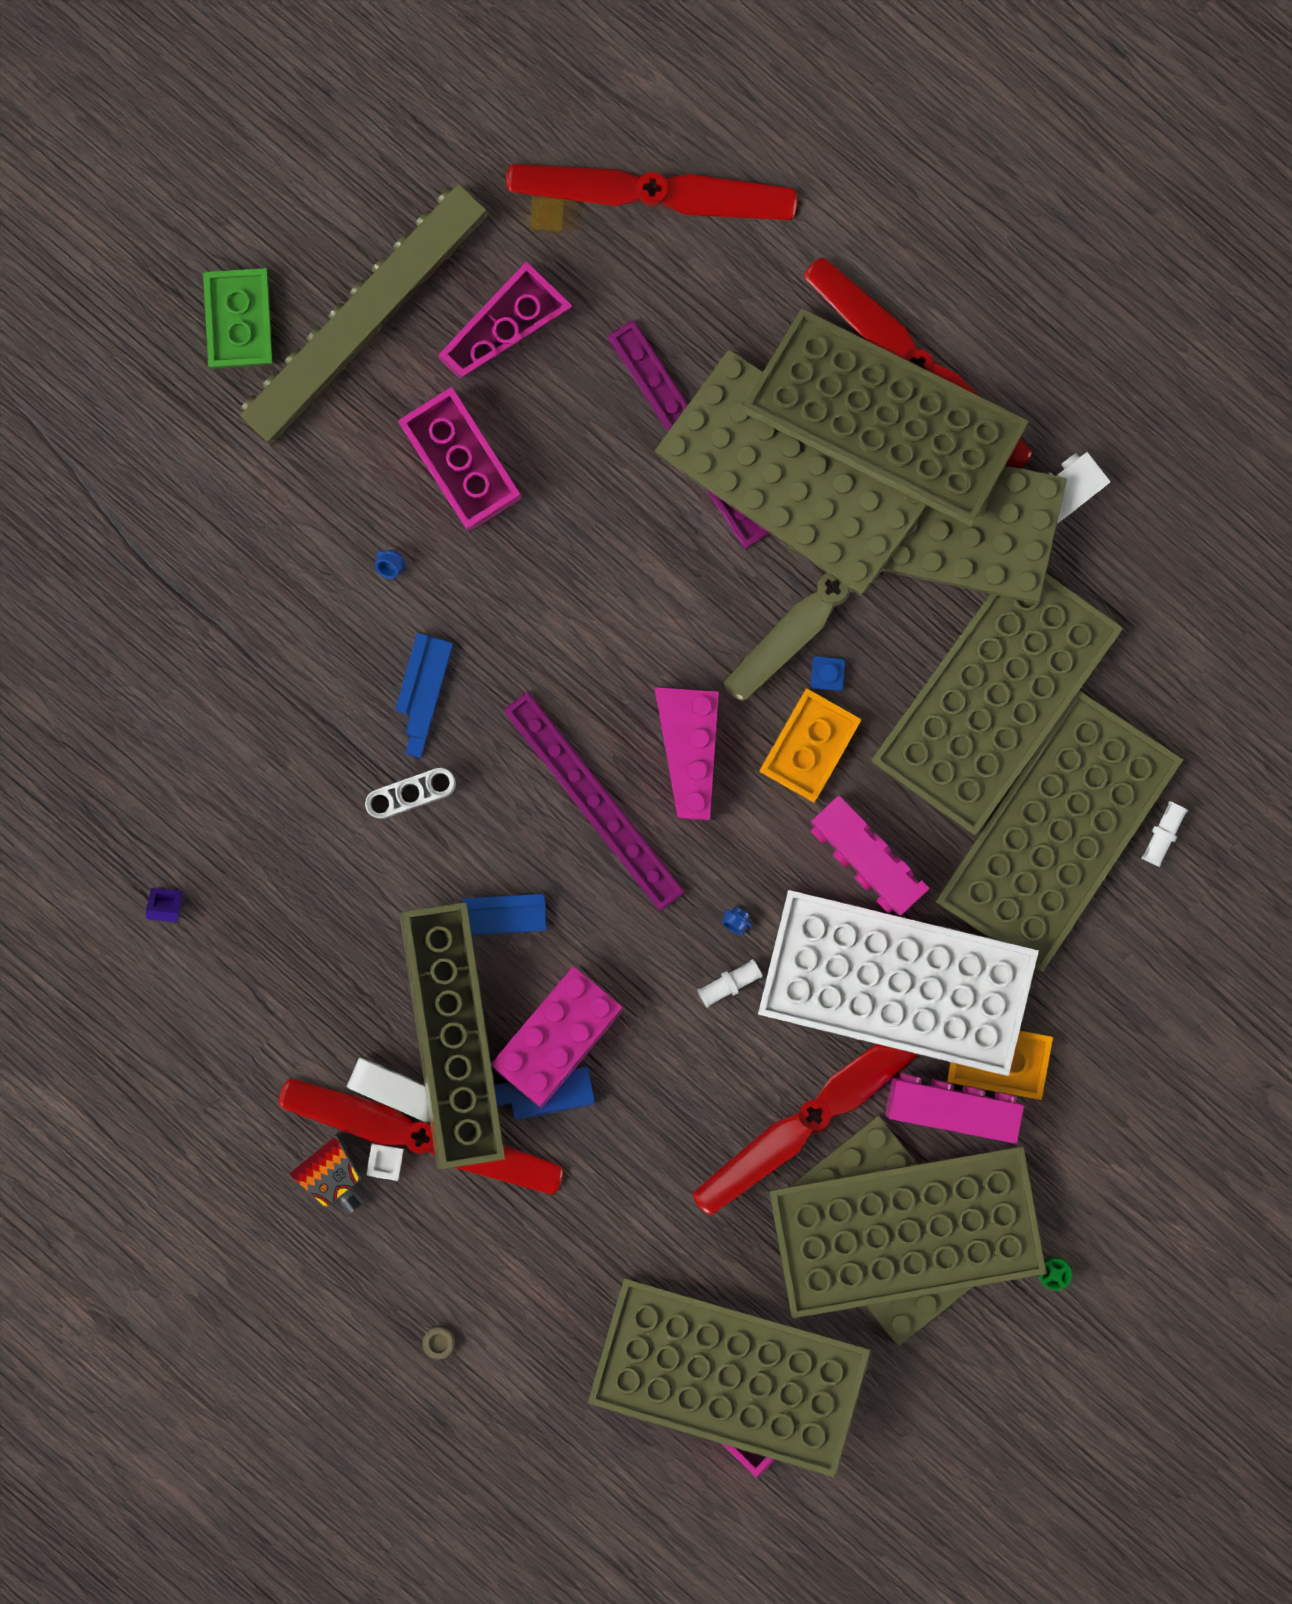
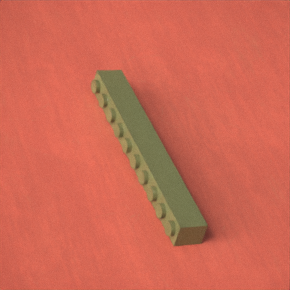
M459 184L454 189L447 188L437 200L439 205L432 212L427 210L419 217L415 223L418 227L410 235L405 233L398 239L394 245L396 250L388 259L385 256L382 257L372 268L374 274L366 282L362 279L353 287L350 292L352 297L344 305L339 303L332 309L328 315L330 320L324 327L317 326L306 339L308 341L307 345L301 351L298 349L294 350L284 362L287 366L279 374L274 372L263 383L265 389L257 398L252 395L242 405L241 410L243 412L240 414L242 420L270 446L487 217L486 209Z

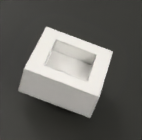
M372 1143L366 1176L398 1181L404 1148Z

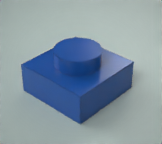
M813 656L810 689L842 692L845 659Z

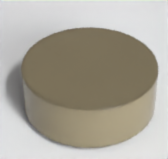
M433 1327L426 1332L423 1338V1349L433 1359H444L454 1349V1335L446 1327Z

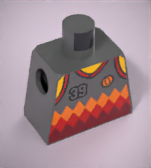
M338 1133L287 1173L293 1181L325 1208L338 1200L350 1214L364 1203L352 1188L363 1178L362 1174Z

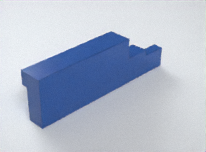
M420 633L416 635L395 709L398 713L410 716L405 733L410 738L405 754L417 758L422 757L453 648V643Z
M545 894L463 898V903H467L471 935L547 931Z
M588 1067L574 1069L542 1109L509 1082L494 1085L497 1107L512 1105L516 1121L595 1105Z

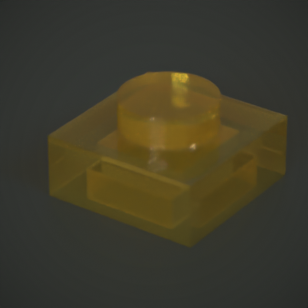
M532 197L530 231L562 233L564 199Z

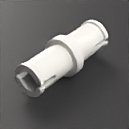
M1169 801V805L1158 827L1154 826L1152 830L1154 835L1141 858L1158 867L1161 866V862L1171 842L1175 843L1177 839L1175 834L1185 813L1188 811Z
M752 959L730 973L727 971L723 972L721 978L701 989H697V992L706 1008H708L711 1004L729 994H732V996L738 994L740 988L763 976L756 962Z

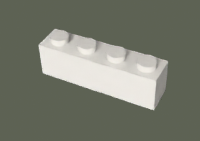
M1088 452L1081 457L1075 453L1061 464L1064 470L1057 476L1067 478L1058 523L1110 483V480Z

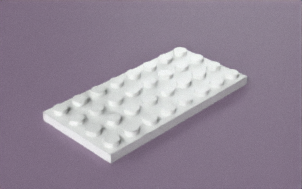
M788 890L758 1015L1009 1076L1038 950Z

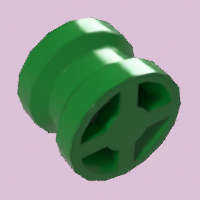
M1050 1256L1045 1258L1046 1274L1038 1275L1039 1281L1052 1291L1065 1289L1072 1279L1070 1266L1059 1257Z

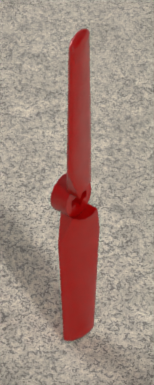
M511 164L506 173V187L508 191L514 193L611 206L641 202L646 206L653 207L662 203L664 207L684 215L792 220L798 205L797 193L793 188L694 174L665 179V177L656 172H647L641 177H637L616 169ZM649 182H655L656 188L661 189V191L655 193V197L648 196V191L643 190V187L649 186Z
M823 257L815 260L807 268L804 275L805 279L865 340L909 362L912 359L916 362L921 359L924 361L923 369L979 396L958 374L933 363L930 354L916 347L908 331L899 321L826 258ZM1020 439L1005 466L1022 469L1030 460L1032 450Z
M875 1044L832 1075L817 1096V1099L805 1102L800 1108L799 1113L773 1123L693 1192V1198L697 1206L708 1215H713L799 1153L810 1135L824 1131L829 1126L831 1118L858 1108L919 1054ZM810 1109L814 1112L819 1110L823 1112L820 1116L821 1123L817 1124L815 1121L809 1123L807 1121Z
M292 1078L284 1083L280 1091L279 1106L282 1109L379 1145H407L415 1153L423 1154L430 1152L435 1156L430 1123L425 1121L414 1122L399 1110L388 1105ZM421 1128L426 1129V1136L430 1137V1141L423 1142L421 1146H417L416 1139L412 1137V1133H418ZM503 1145L505 1157L503 1160L453 1167L550 1195L558 1191L563 1180V1168L560 1165Z

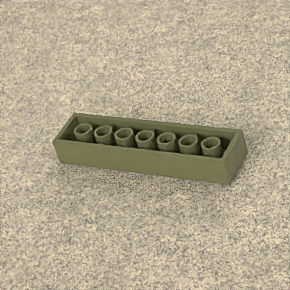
M467 903L401 912L399 917L437 1168L447 1169L503 1160L505 1157Z

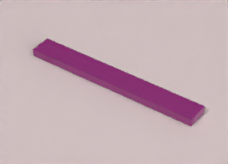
M633 319L609 334L607 339L667 432H669L688 406V403ZM705 489L744 550L770 534Z
M527 691L505 708L503 712L657 909L661 911L685 892L530 693Z

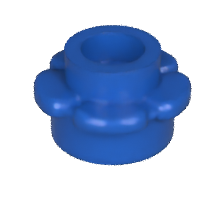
M381 550L377 553L375 569L382 577L394 579L405 570V561L399 552L395 550H387L386 552Z
M734 907L732 910H724L725 916L721 923L725 928L737 935H743L747 928L751 929L752 925L748 921L750 916L744 910L738 907Z

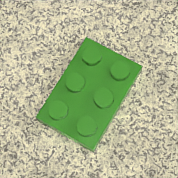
M267 268L203 272L208 367L215 369L273 365Z

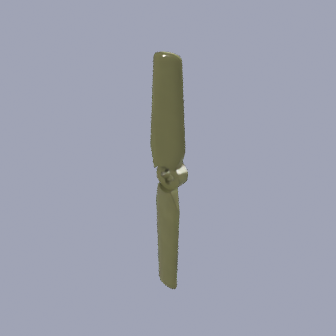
M824 574L818 581V591L795 604L724 681V687L727 692L738 700H746L824 627L834 606L843 604L849 597V592L852 593L853 590L830 574ZM830 583L834 586L839 583L840 594L831 593L828 595L827 585Z

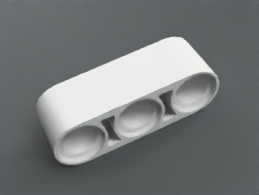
M436 768L372 791L365 801L366 810L375 818H389L451 795L455 790L456 780L447 769ZM438 774L447 775L450 781L449 787L443 792L434 790L432 786V781ZM408 785H415L419 789V797L416 801L408 803L403 799V789ZM380 795L386 796L389 800V808L384 813H376L372 807L373 800Z
M359 1057L347 1084L349 1089L430 1123L425 1084Z

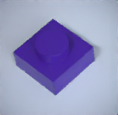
M151 888L146 907V919L178 922L183 903V891Z

